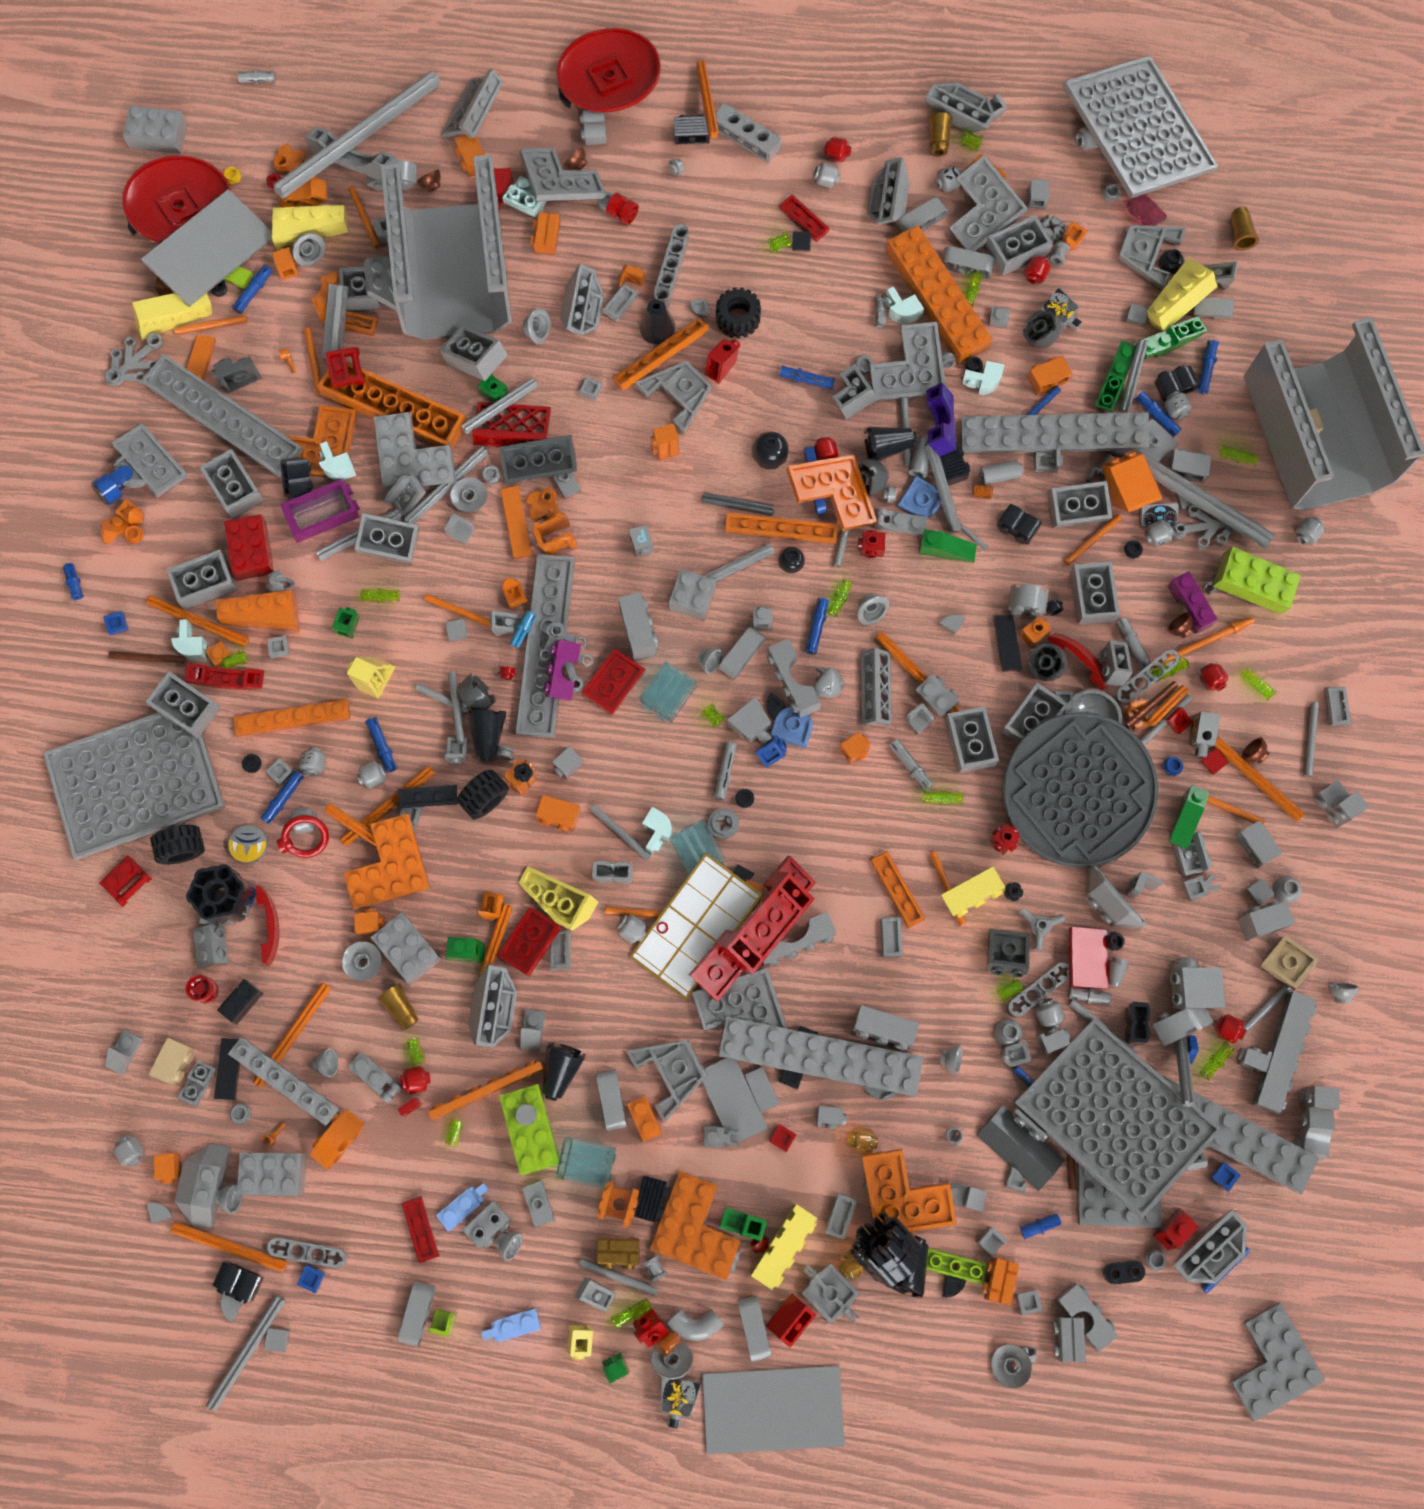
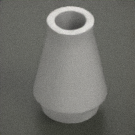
M1112 957V961H1109V985L1120 987L1129 967L1127 966V960Z

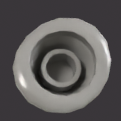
M313 233L300 236L296 240L292 251L297 264L311 266L320 261L326 251L325 241L322 237Z
M540 308L533 310L524 319L522 326L524 334L531 338L535 344L543 343L548 337L551 328V319L548 312Z
M875 593L863 596L859 602L858 620L863 625L868 626L881 621L888 611L889 599L885 596H878Z

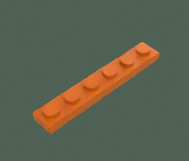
M696 318L612 378L614 384L623 391L629 388L633 383L645 377L646 374L659 367L691 342L703 336L709 330L708 325L701 319Z
M727 512L725 533L836 544L838 524Z
M348 699L233 717L235 735L237 737L351 719Z
M530 1061L525 1064L526 1068L519 1071L517 1068L510 1070L506 1073V1077L501 1079L495 1077L487 1081L488 1085L482 1088L478 1085L469 1089L470 1093L462 1096V1093L450 1098L451 1102L447 1104L440 1102L432 1106L433 1110L429 1111L428 1114L431 1120H436L543 1071L542 1062Z

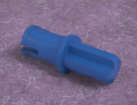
M66 563L63 566L66 577L65 584L69 588L71 599H82L84 595L80 587L81 580L77 576L73 563Z
M1053 1214L1040 1220L1037 1218L1035 1222L1021 1226L1020 1231L1023 1238L1027 1239L1039 1233L1045 1234V1231L1060 1226L1061 1220L1058 1214Z

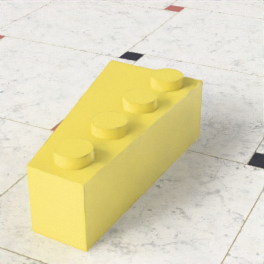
M345 206L273 208L272 241L276 249L279 250L290 245L293 247L296 240L307 233L317 234L320 237L325 236V238L348 233V214Z
M1187 258L1147 310L1151 326L1161 332L1168 330L1170 326L1175 324L1217 287L1214 272Z
M175 293L132 302L135 323L141 340L147 339L151 333L161 334L175 327H180L212 315V306L207 293L190 307Z
M794 1204L751 1276L771 1290L774 1286L778 1288L784 1279L781 1275L785 1269L789 1270L795 1261L793 1256L797 1251L800 1252L806 1243L804 1241L808 1233L811 1234L817 1225L815 1223L817 1218L797 1204Z

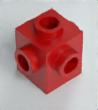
M875 530L863 532L862 538H858V549H861V556L866 558L883 557L886 533Z
M1006 824L1002 828L999 825L992 832L994 837L990 842L994 849L1003 855L1008 850L1012 853L1019 846L1017 841L1021 837L1018 835L1019 831L1014 826Z
M653 1308L632 1323L636 1329L634 1332L635 1337L640 1343L644 1341L648 1348L669 1334L663 1321Z

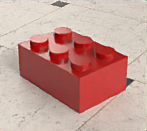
M259 514L224 521L231 572L237 581L265 576L274 572L267 522L263 516Z

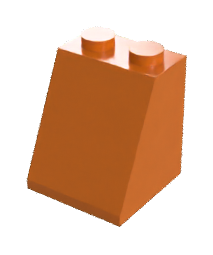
M1129 451L1124 454L1125 456L1111 458L1108 460V463L1102 465L1113 507L1131 512L1162 499L1143 454Z

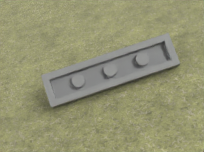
M329 284L322 358H326V352L343 349L349 287Z
M877 648L861 652L862 725H892L890 652ZM880 656H884L883 665L880 661ZM880 674L884 677V683L880 679ZM881 691L884 695V701L881 699ZM881 710L885 714V720L881 719Z

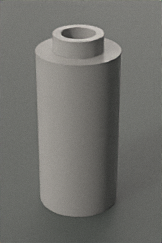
M922 436L917 439L909 469V474L913 477L918 476L921 479L927 477L930 465L926 450L928 436Z
M1017 460L980 467V478L983 485L1019 479L1021 474H1023L1022 464L1018 463Z

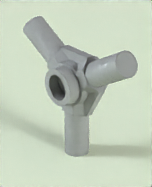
M1023 908L1019 913L1030 922L1033 934L1036 935L1034 950L1042 951L1043 938L1049 933L1052 926L1065 921L1063 914L1049 919L1045 916H1034L1026 908Z

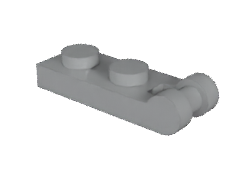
M877 508L875 514L877 522L873 527L879 530L922 537L923 531L926 529L928 517ZM884 518L889 519V523L884 522Z
M360 1052L348 1066L350 1070L387 1103L393 1100L392 1097L396 1092L399 1093L402 1090V1087L363 1052ZM388 1083L391 1087L385 1092L383 1088Z

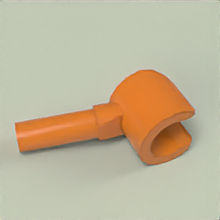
M279 350L281 361L287 360L292 372L296 373L297 370L292 362L289 350Z
M283 1122L274 1132L263 1136L260 1142H264L269 1138L270 1143L266 1148L273 1146L276 1142L275 1138L287 1125Z

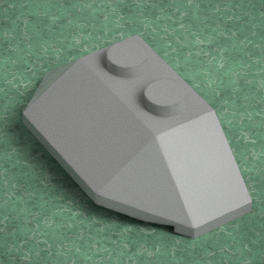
M960 83L934 84L925 97V100L935 113L943 112L950 114L953 118L952 124L968 133L987 130L995 118V113L989 99Z
M903 157L886 160L884 167L872 182L867 214L877 224L894 222L905 215L909 179Z
M581 263L578 264L566 287L560 316L565 329L579 336H583L598 328L604 299L602 288L596 277V271Z
M1095 864L1087 869V902L1093 909H1097L1101 913V919L1106 924H1110L1112 927L1141 929L1147 925Z
M486 965L475 984L468 1024L474 1045L494 1048L511 1031L517 990L508 974L507 968Z
M210 1143L183 1162L174 1202L192 1226L213 1229L218 1209L215 1198L217 1192L223 1186L231 1146Z
M1231 1209L1211 1222L1181 1251L1173 1266L1187 1282L1216 1284L1245 1256L1247 1225Z

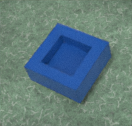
M122 611L103 616L107 632L110 636L129 630L125 614Z
M1222 1162L1211 1176V1179L1224 1190L1230 1191L1241 1175L1228 1164Z
M306 1265L297 1285L317 1293L326 1273Z

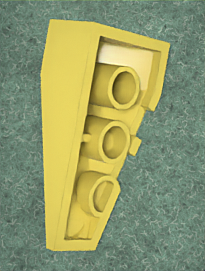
M527 866L519 881L522 888L557 924L572 931L590 919L598 904V901L590 894Z

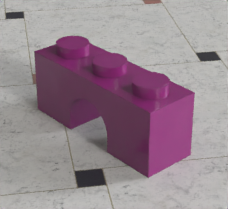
M1190 571L1172 579L1167 587L1176 602L1181 600L1185 604L1188 613L1191 614L1194 633L1197 634L1211 627L1218 618Z
M556 640L551 644L550 655H552V659L547 666L549 677L548 681H545L543 689L546 693L545 697L572 701L575 682L566 680L561 670L565 663H578L581 644L564 640Z

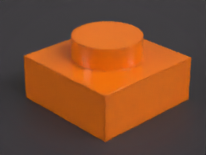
M222 641L205 651L217 668L233 658Z

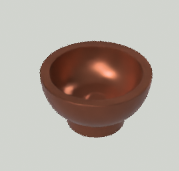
M583 147L577 149L564 163L565 167L581 170L588 161L585 159L586 153Z
M439 169L418 179V185L422 188H427L428 192L441 186L439 183L441 179Z
M1184 613L1175 618L1168 626V632L1182 638L1189 636L1194 631L1191 614Z
M1262 737L1251 741L1242 753L1244 760L1259 764L1264 762L1269 756L1267 743Z

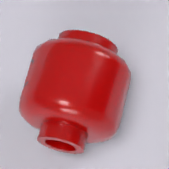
M832 137L829 141H826L824 154L827 155L828 160L844 162L847 157H850L851 146H849L847 139Z
M1043 256L1031 258L1024 270L1027 281L1031 284L1043 283L1051 270L1049 261Z
M830 437L818 439L817 443L813 446L817 461L839 457L836 441Z
M1209 663L1201 669L1200 680L1207 690H1217L1219 692L1227 686L1226 682L1229 676L1220 664Z
M1226 1014L1224 1017L1220 1016L1215 1027L1217 1036L1230 1043H1236L1238 1039L1243 1040L1247 1029L1243 1028L1244 1021L1230 1014Z
M422 1066L406 1068L403 1074L400 1075L402 1090H406L408 1094L425 1092L427 1084L431 1083L429 1071L425 1072Z

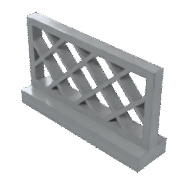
M493 69L488 70L485 76L470 78L441 133L444 138L465 134L470 139L475 137L504 82Z

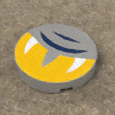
M241 826L231 834L228 849L231 856L238 862L244 864L256 863L267 852L268 838L256 826Z

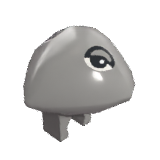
M824 667L817 668V672L820 673V676L816 677L817 681L814 687L817 695L824 698L838 696L844 687L841 675L832 667L828 669Z

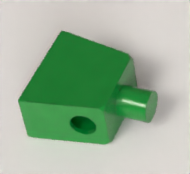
M448 937L445 960L482 963L485 943L473 938Z

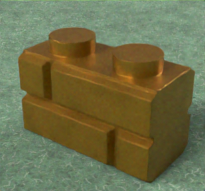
M598 1238L597 1264H602V1268L613 1269L614 1265H622V1269H634L635 1265H639L640 1239Z

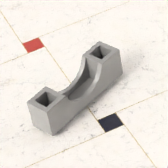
M789 638L768 647L767 660L770 665H774L776 669L774 671L778 681H782L784 685L782 687L786 697H790L792 701L790 705L793 712L798 713L799 717L802 718L820 710L821 701L814 687L800 685L790 675L792 666L797 662V654Z
M828 912L810 918L808 921V931L799 941L793 943L780 941L764 960L763 966H775L784 957L788 960L798 955L797 952L803 949L807 952L816 948L815 944L823 942V944L833 941V937L836 936L837 932Z

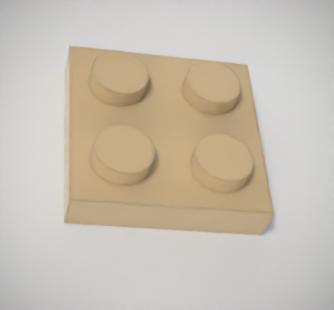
M1285 935L1262 963L1261 967L1295 991L1317 964L1319 958Z

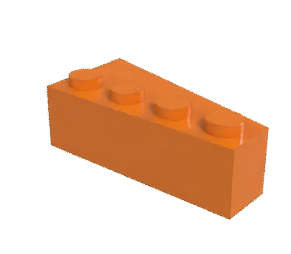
M291 590L216 600L217 619L224 626L257 627L258 629L269 628L280 631L292 630L293 632H300L296 596Z

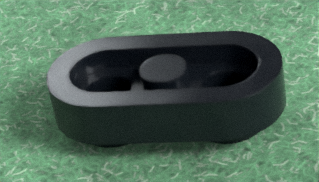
M1134 1260L1109 1263L1103 1269V1277L1110 1284L1139 1282L1145 1276L1144 1266ZM1135 1267L1138 1269L1137 1275L1132 1274V1269ZM1113 1270H1116L1118 1272V1276L1116 1278L1112 1277Z

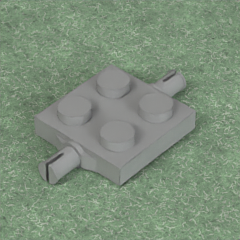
M831 1263L818 1273L808 1264L806 1267L811 1273L806 1268L803 1271L811 1278V1281L801 1293L830 1324L843 1314L852 1323L856 1321L855 1319L859 1316L850 1307L860 1293Z

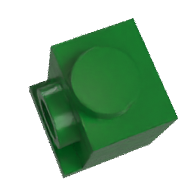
M492 374L486 381L482 380L478 384L480 393L493 403L508 394L507 386Z
M339 607L332 626L335 634L351 639L354 638V632L360 619L357 611L346 607V609Z
M621 1352L602 1361L603 1370L609 1384L628 1375L630 1372Z

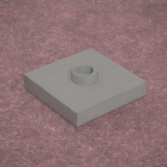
M1152 418L1149 421V450L1140 451L1160 462L1179 442Z

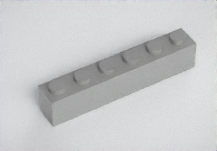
M1295 991L1287 993L1269 1048V1052H1272L1267 1072L1261 1073L1251 1105L1273 1114L1284 1111L1287 1105V1100L1285 1099L1287 1092H1290L1293 1086V1081L1291 1080L1293 1073H1296L1299 1067L1297 1060L1305 1047L1303 1041L1311 1028L1309 1022L1317 1009V1006H1315L1316 999Z

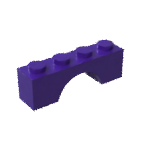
M941 382L926 390L927 404L935 421V427L928 430V444L939 456L956 450L954 395Z

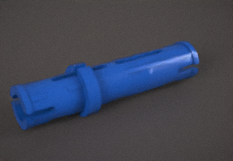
M263 265L257 275L251 278L250 284L234 305H232L235 311L238 310V313L242 314L259 289L265 286V281L273 273L272 269Z
M1211 340L1207 341L1206 351L1202 357L1203 366L1197 392L1200 394H1204V390L1205 394L1209 393L1214 363L1217 362L1216 353L1219 342L1216 340H1212V343Z
M783 365L779 377L795 380L796 383L800 381L832 390L835 378L802 371V368L794 369ZM790 373H794V374H798V375H802V376H806V377L804 378V377L792 375V374H790ZM809 377H810V378H814V379H818V380H822V381H824V382L815 381V380L809 379Z
M1144 391L1135 398L1146 409L1145 412H1149L1172 437H1175L1182 430L1158 406L1159 403L1157 401L1154 402Z
M826 598L817 599L815 613L812 614L813 621L805 652L808 654H817L823 624L827 619L826 611L829 600Z
M377 717L367 719L365 723L377 748V756L381 759L386 773L397 770L398 767L392 757V749L387 745Z
M294 770L273 800H270L268 808L260 818L266 823L271 824L279 811L284 809L283 806L305 777Z

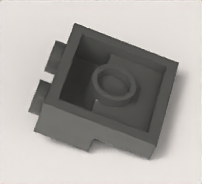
M250 356L241 358L235 363L232 362L231 358L222 359L213 365L215 369L212 372L216 380H218L221 388L225 387L228 393L262 379Z
M990 929L987 971H992V974L997 976L1010 973L1015 978L1027 975L1029 970V933Z

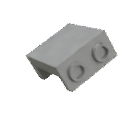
M1182 967L1170 970L1174 1009L1226 1008L1222 968Z

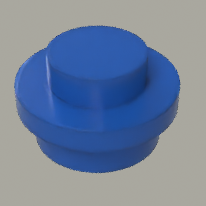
M1169 757L1164 761L1163 769L1168 775L1176 776L1181 773L1183 764L1177 757Z

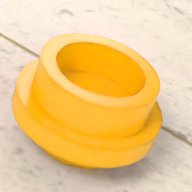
M234 167L225 169L223 175L230 185L240 182L241 173L238 169Z

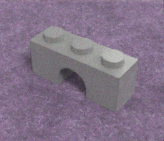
M1073 1283L1057 1296L1055 1300L1069 1317H1073L1080 1311L1088 1314L1090 1322L1085 1330V1338L1095 1351L1100 1352L1118 1337L1115 1332L1116 1327L1109 1319H1104L1101 1315L1103 1311L1096 1302L1092 1303L1087 1297L1089 1293L1084 1286H1078V1284Z

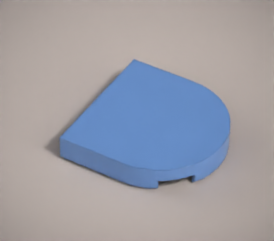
M915 476L898 503L897 508L908 514L932 517L937 513L941 505L938 489L929 482Z
M791 706L784 708L777 714L770 736L773 738V736L777 735L786 743L806 749L813 727L811 716L806 715L800 718L798 713L793 712Z

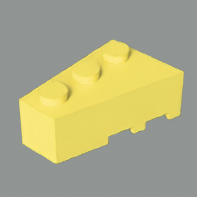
M356 657L348 665L347 675L359 691L379 699L396 666L376 657Z
M993 866L941 896L952 916L957 915L960 918L969 913L968 909L974 906L978 908L986 904L985 900L991 897L995 899L1004 894L1005 886Z

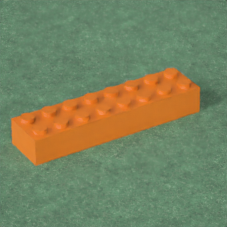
M919 225L887 240L886 254L912 294L916 295L930 322H937L939 336L949 351L956 355L955 360L958 365L988 350L992 342L991 335Z
M347 362L349 376H355L353 364ZM362 368V375L365 376V383L362 385L354 384L333 389L329 369H327L317 386L322 397L349 409H356L358 413L373 420V417L410 412L412 415L414 438L433 447L452 445L453 451L463 433L461 425L466 422L464 414Z

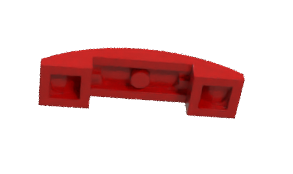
M1054 633L1047 638L1052 644L1061 647L1063 650L1068 648L1093 672L1089 679L1101 691L1109 686V684H1105V678L1102 675V665L1085 646L1068 636Z
M187 663L184 682L221 689L259 690L263 688L265 671L247 668L245 670L213 668L202 664Z
M257 885L255 886L257 905L266 910L268 943L261 944L262 964L270 966L274 961L279 944V919L271 897L263 887Z

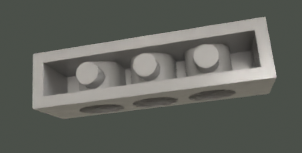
M723 103L715 113L720 134L765 162L770 163L781 149V138L778 134L770 132L762 124H758L751 120L749 116L741 114L733 106Z

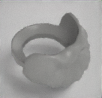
M276 570L268 574L265 588L267 593L292 590L295 582L292 579L283 577L282 573ZM282 582H283V583H287V584H289L290 586L287 587V588H284Z

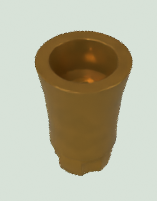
M938 112L928 117L930 147L933 156L940 157L948 153L950 128L953 119L948 113Z
M1247 207L1234 209L1231 213L1234 248L1237 250L1253 248L1258 244L1259 237L1255 231Z
M400 983L388 989L377 998L395 1022L399 1023L403 1031L419 1021Z

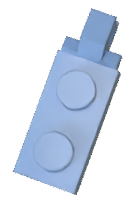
M485 1183L477 1189L472 1186L439 1212L436 1217L446 1230L450 1232L484 1201L482 1196L490 1189Z
M535 1308L498 1319L491 1323V1329L484 1330L481 1333L483 1340L494 1337L495 1342H501L540 1330L541 1326L537 1310Z

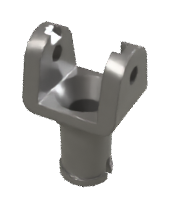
M1106 454L1099 468L1094 467L1086 482L1089 483L1094 474L1105 479L1102 465L1115 457Z

